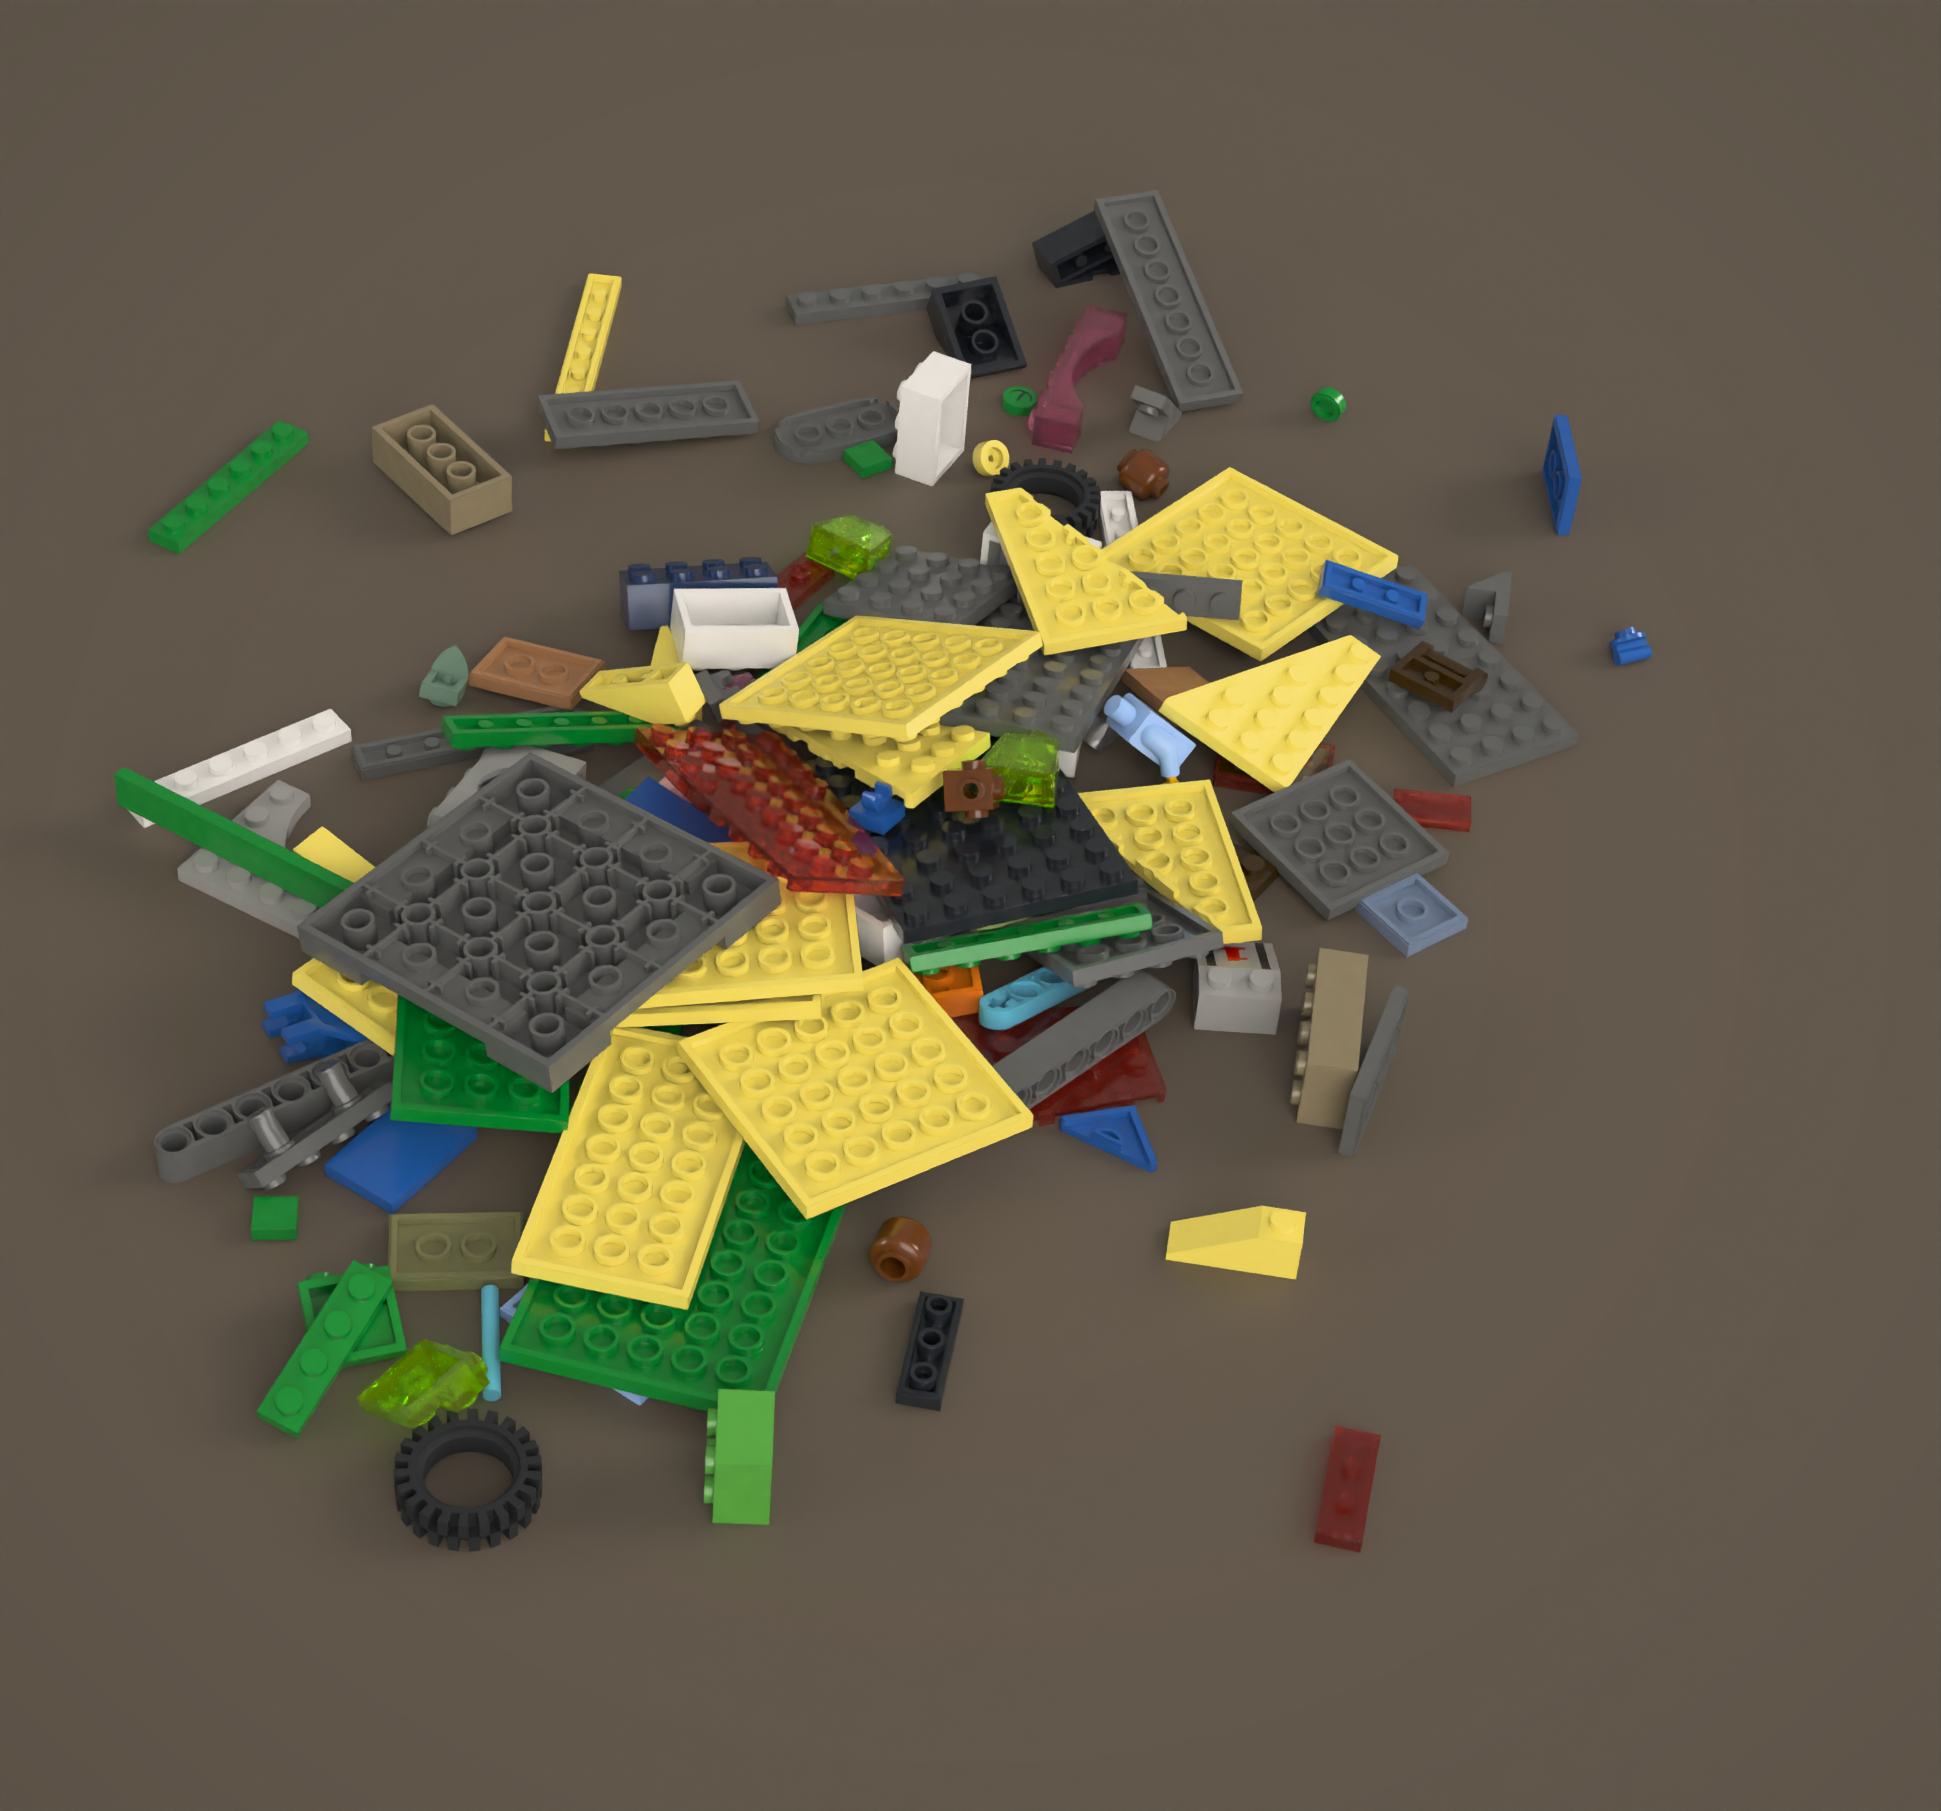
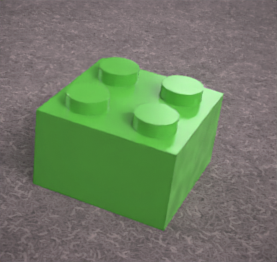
M718 1389V1407L708 1408L707 1436L716 1438H707L705 1474L714 1475H705L704 1503L713 1504L712 1523L769 1525L775 1391Z

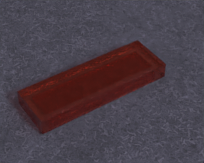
M1339 1426L1335 1427L1314 1543L1355 1552L1361 1551L1381 1435Z

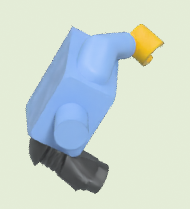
M1127 693L1123 698L1119 695L1112 696L1104 706L1105 714H1100L1095 719L1083 740L1101 752L1105 746H1108L1120 735L1160 766L1161 776L1166 777L1167 780L1162 784L1179 783L1176 778L1180 774L1179 767L1195 748L1196 744L1133 694Z

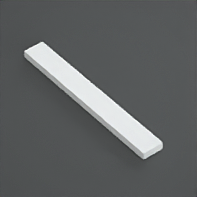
M1131 491L1100 492L1099 522L1104 547L1138 526ZM1161 635L1145 637L1127 669L1167 667Z

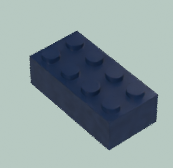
M760 557L740 558L739 563L725 564V561L722 559H708L702 561V566H688L687 562L673 561L665 563V568L651 569L649 564L640 563L628 565V570L619 571L621 615L629 630L656 629L666 625L670 628L674 589L778 588L777 575L767 562H762Z

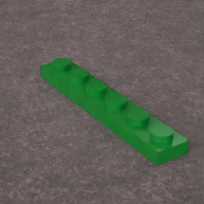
M278 420L148 529L149 542L180 554L309 444L308 431Z
M619 711L449 715L442 716L441 731L451 748L470 751L476 747L511 749L514 746L532 745L537 748H548L557 744L585 747L589 743H607L613 746H622L626 742H644L658 745L663 743V741H677L679 726H674V724L655 725Z
M1140 902L904 944L901 945L903 962L912 973L932 975L940 972L941 967L956 965L960 968H970L981 964V960L997 958L998 960L1007 961L1017 959L1021 956V953L1036 950L1039 953H1053L1059 951L1061 946L1076 943L1080 946H1091L1100 943L1101 938L1112 936L1121 939L1134 938L1140 935V931L1153 929L1151 913Z

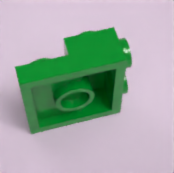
M374 1263L362 1264L392 1280L389 1265L377 1267ZM318 1272L307 1276L305 1281L298 1282L297 1297L305 1335L344 1273L332 1275L330 1272ZM394 1288L390 1291L343 1368L406 1356L407 1348Z

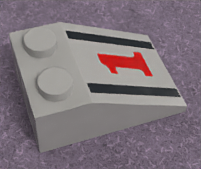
M1243 942L1223 944V948L1211 950L1205 957L1192 959L1194 1029L1276 1035L1282 993L1280 968L1272 943Z

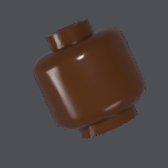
M1133 449L1129 451L1117 467L1119 484L1127 491H1131L1132 495L1139 501L1147 500L1152 496L1155 499L1160 498L1170 485L1167 481L1170 472L1169 466L1149 449H1140L1139 451Z
M903 1216L892 1217L884 1221L877 1230L870 1246L869 1260L872 1267L880 1276L893 1282H909L917 1278L923 1271L931 1253L932 1240L930 1234L921 1223Z

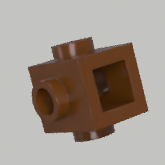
M986 760L961 761L962 768L943 771L945 812L964 811L965 818L989 817V810L999 807V800H1004L1005 798L1003 775L997 776V766L986 767ZM972 783L977 785L979 789L978 795L972 791Z

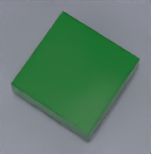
M874 440L843 450V460L861 478L892 468V457Z
M254 1196L251 1222L252 1240H297L299 1196Z

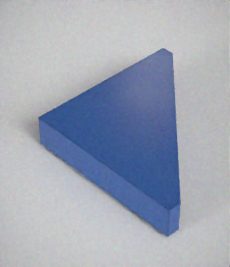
M1135 1105L1060 1116V1131L1148 1172H1156L1158 1160Z

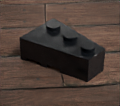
M1095 210L1032 243L1038 267L1056 288L1091 281L1095 275L1109 273L1111 276L1120 274Z

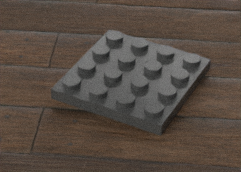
M900 546L887 557L877 561L874 566L859 574L854 580L840 587L835 593L823 600L825 615L848 620L854 616H871L976 625L1016 595L1017 585L1008 565L980 564L979 560L973 558L957 559L949 557L944 552L927 553L917 551V548L913 546Z
M1347 759L1231 812L1229 824L1264 859L1271 862L1277 868V872L1327 921L1358 907L1360 900L1416 873L1423 876L1446 865L1450 854L1351 759Z
M1152 888L1140 890L1138 894L1078 906L1005 925L1010 926L1140 902L1151 913L1153 929L1140 931V935L1129 939H1121L1116 936L1101 938L1100 943L1091 946H1080L1076 943L1061 946L1059 951L1053 953H1039L1036 950L1025 952L1076 988L1093 987L1098 983V980L1110 977L1127 978L1134 975L1136 970L1147 967L1165 968L1170 966L1172 961L1185 957L1192 959L1207 956L1209 951L1224 947L1222 931Z

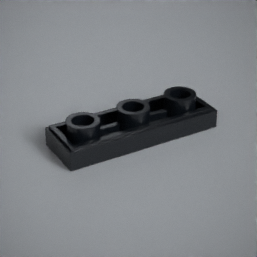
M920 1291L897 1388L896 1404L941 1411L963 1312L964 1299Z

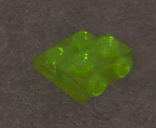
M422 1339L356 1399L364 1412L415 1429L417 1426L428 1422L435 1415L438 1407L457 1413L459 1410L474 1403L478 1393L490 1383L485 1375L488 1369L484 1361L472 1351L464 1352L446 1343L442 1345Z

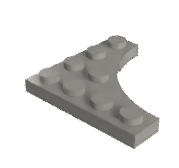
M277 780L232 821L286 848V840L290 837L295 824L311 807L310 794ZM202 847L177 868L179 881L296 938H299L297 925L320 909V907Z

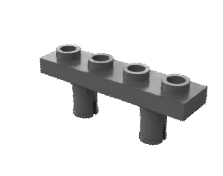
M339 1060L324 1065L315 1074L333 1103L331 1111L289 1138L271 1106H265L253 1112L246 1120L265 1152L261 1158L237 1173L245 1189L263 1188L264 1191L277 1187L287 1179L285 1174L296 1165L301 1168L317 1160L322 1155L320 1152L321 1148L330 1142L334 1145L351 1137L356 1132L354 1126L365 1119L369 1122L385 1114L389 1110L387 1104L391 1101L392 1080L372 1082L361 1091L356 1092Z

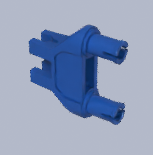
M299 989L296 992L264 1002L263 1009L270 1019L262 1021V1028L269 1038L283 1037L287 1045L280 1046V1055L286 1064L317 1057L326 1058L368 1039Z

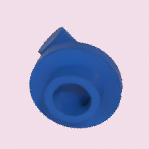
M1631 627L1614 633L1615 640L1611 641L1609 645L1613 651L1615 665L1620 666L1651 658L1652 650L1646 642L1644 631L1636 632V628Z

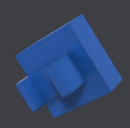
M877 781L874 783L875 792L864 791L862 799L849 809V824L884 835L905 817L904 802L892 799V787L890 785Z

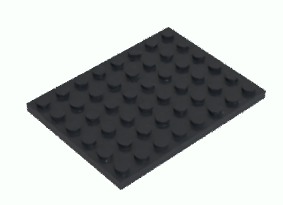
M990 735L991 747L975 760H986V767L997 766V776L1003 775L1004 782L1007 785L1005 788V796L1027 799L1023 796L1029 791L1027 788L1028 784H1023L1043 779L1042 786L1046 790L1045 803L1055 802L1053 808L999 801V807L989 810V817L965 818L964 811L945 812L944 786H941L914 809L905 807V817L884 835L849 824V809L862 799L864 791L875 792L874 788L855 778V770L850 767L840 769L833 765L832 761L824 760L821 756L817 759L803 762V775L886 916L893 923V927L903 944L1138 894V879L1046 747ZM1029 747L1035 750L1046 749L1040 758H1031L1026 755ZM1013 767L1049 771L1050 773L1033 774L1031 779H1029L1031 774H1028L1027 779H1025L1027 773ZM972 783V791L978 795L979 789L976 784ZM1035 786V794L1038 796L1028 798V800L1032 799V801L1042 802L1044 798L1042 787H1040V790ZM898 795L892 796V799L904 802V799Z

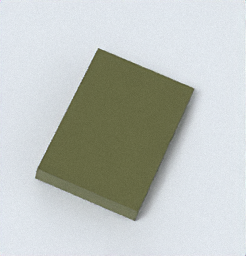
M523 1211L389 1214L388 1265L394 1291L482 1289L485 1285H495L499 1289L523 1288L524 1276L511 1273L512 1258L523 1233Z

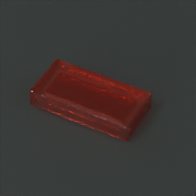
M1394 789L1392 799L1422 827L1470 832L1472 823L1470 796Z

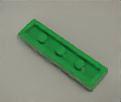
M355 1260L351 1262L257 1410V1418L298 1439L392 1290V1280Z

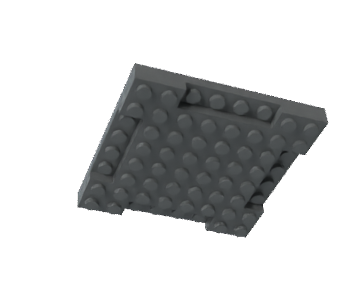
M530 752L297 925L302 952L360 985H364L370 979L374 980L486 1044L487 1056L553 1093L611 1045L610 1031L714 945H718L726 950L781 905L778 878Z

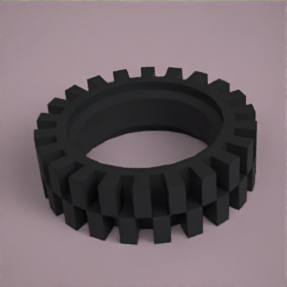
M1039 458L1038 465H1034L1031 459H1025L1023 467L1018 462L1010 464V470L1004 467L1000 470V475L996 474L994 476L990 493L1022 488L1029 494L1041 493L1059 496L1070 501L1076 508L1071 512L1052 515L1051 517L1063 526L1069 524L1079 533L1089 538L1092 537L1094 530L1097 529L1101 490L1099 486H1096V480L1093 477L1087 478L1088 472L1081 469L1075 473L1076 465L1069 463L1065 468H1062V461L1054 459L1053 465H1046V458Z
M467 1408V1419L459 1420L457 1409L447 1411L446 1424H442L439 1417L435 1415L428 1419V1431L419 1424L412 1430V1440L405 1437L400 1444L401 1453L397 1452L394 1460V1487L397 1511H401V1520L406 1527L412 1524L413 1534L421 1539L428 1532L429 1544L439 1547L443 1538L447 1537L448 1550L459 1551L460 1541L469 1540V1552L480 1551V1539L487 1538L490 1548L500 1545L501 1531L511 1540L518 1535V1524L526 1529L531 1523V1513L537 1514L540 1507V1498H542L541 1455H539V1447L535 1439L530 1441V1432L524 1426L516 1431V1420L507 1416L498 1425V1412L490 1410L487 1411L484 1421L478 1420V1409ZM462 1452H481L494 1456L504 1463L512 1475L510 1486L500 1497L483 1506L470 1508L454 1507L441 1502L429 1492L424 1481L427 1473L437 1462L447 1456Z

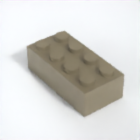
M428 405L371 427L373 462L451 536L513 511L512 476L435 405Z
M1319 948L1317 963L1308 964L1305 988H1311L1312 990L1311 992L1303 993L1300 1017L1307 1018V1021H1300L1297 1037V1046H1303L1304 1050H1297L1293 1073V1075L1301 1076V1080L1294 1079L1290 1101L1291 1105H1298L1296 1123L1343 1129L1349 1096L1359 1068L1369 957L1367 954Z

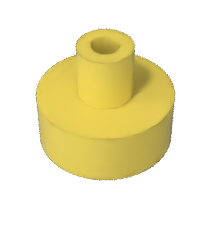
M1000 441L981 442L974 449L972 458L974 467L979 474L985 477L995 476L996 474L1000 475V470L1004 467L1007 468L1009 465L1008 450Z

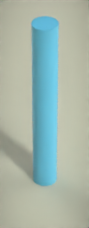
M485 1285L481 1289L482 1393L486 1401H497L501 1397L499 1288L495 1285Z

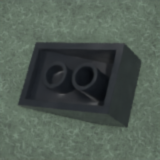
M996 276L932 289L926 310L936 339L947 356L971 364L970 379L1026 368L1027 362Z

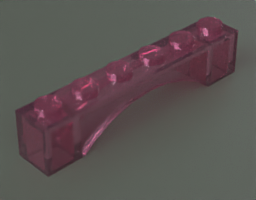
M1089 305L1084 316L1077 318L1074 335L1068 336L1065 353L1059 354L1056 372L1051 371L1049 375L1047 391L1042 390L1040 393L1038 410L1033 409L1031 411L1028 429L1033 430L1032 445L1072 454L1081 435L1084 406L1077 397L1074 387L1088 372L1117 359L1125 342L1127 313Z

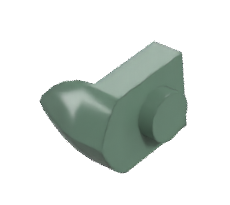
M456 645L447 648L437 657L431 670L421 683L419 697L429 699L434 705L441 707L452 705L456 707L466 693L468 667L462 652Z

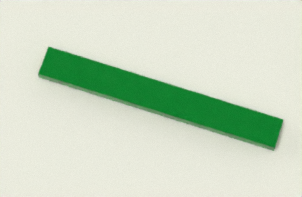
M123 767L114 774L118 805L320 908L354 884L340 875L128 768Z

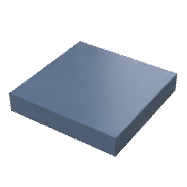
M1418 873L1360 900L1358 907L1355 908V911L1405 957H1409L1466 929L1469 919Z

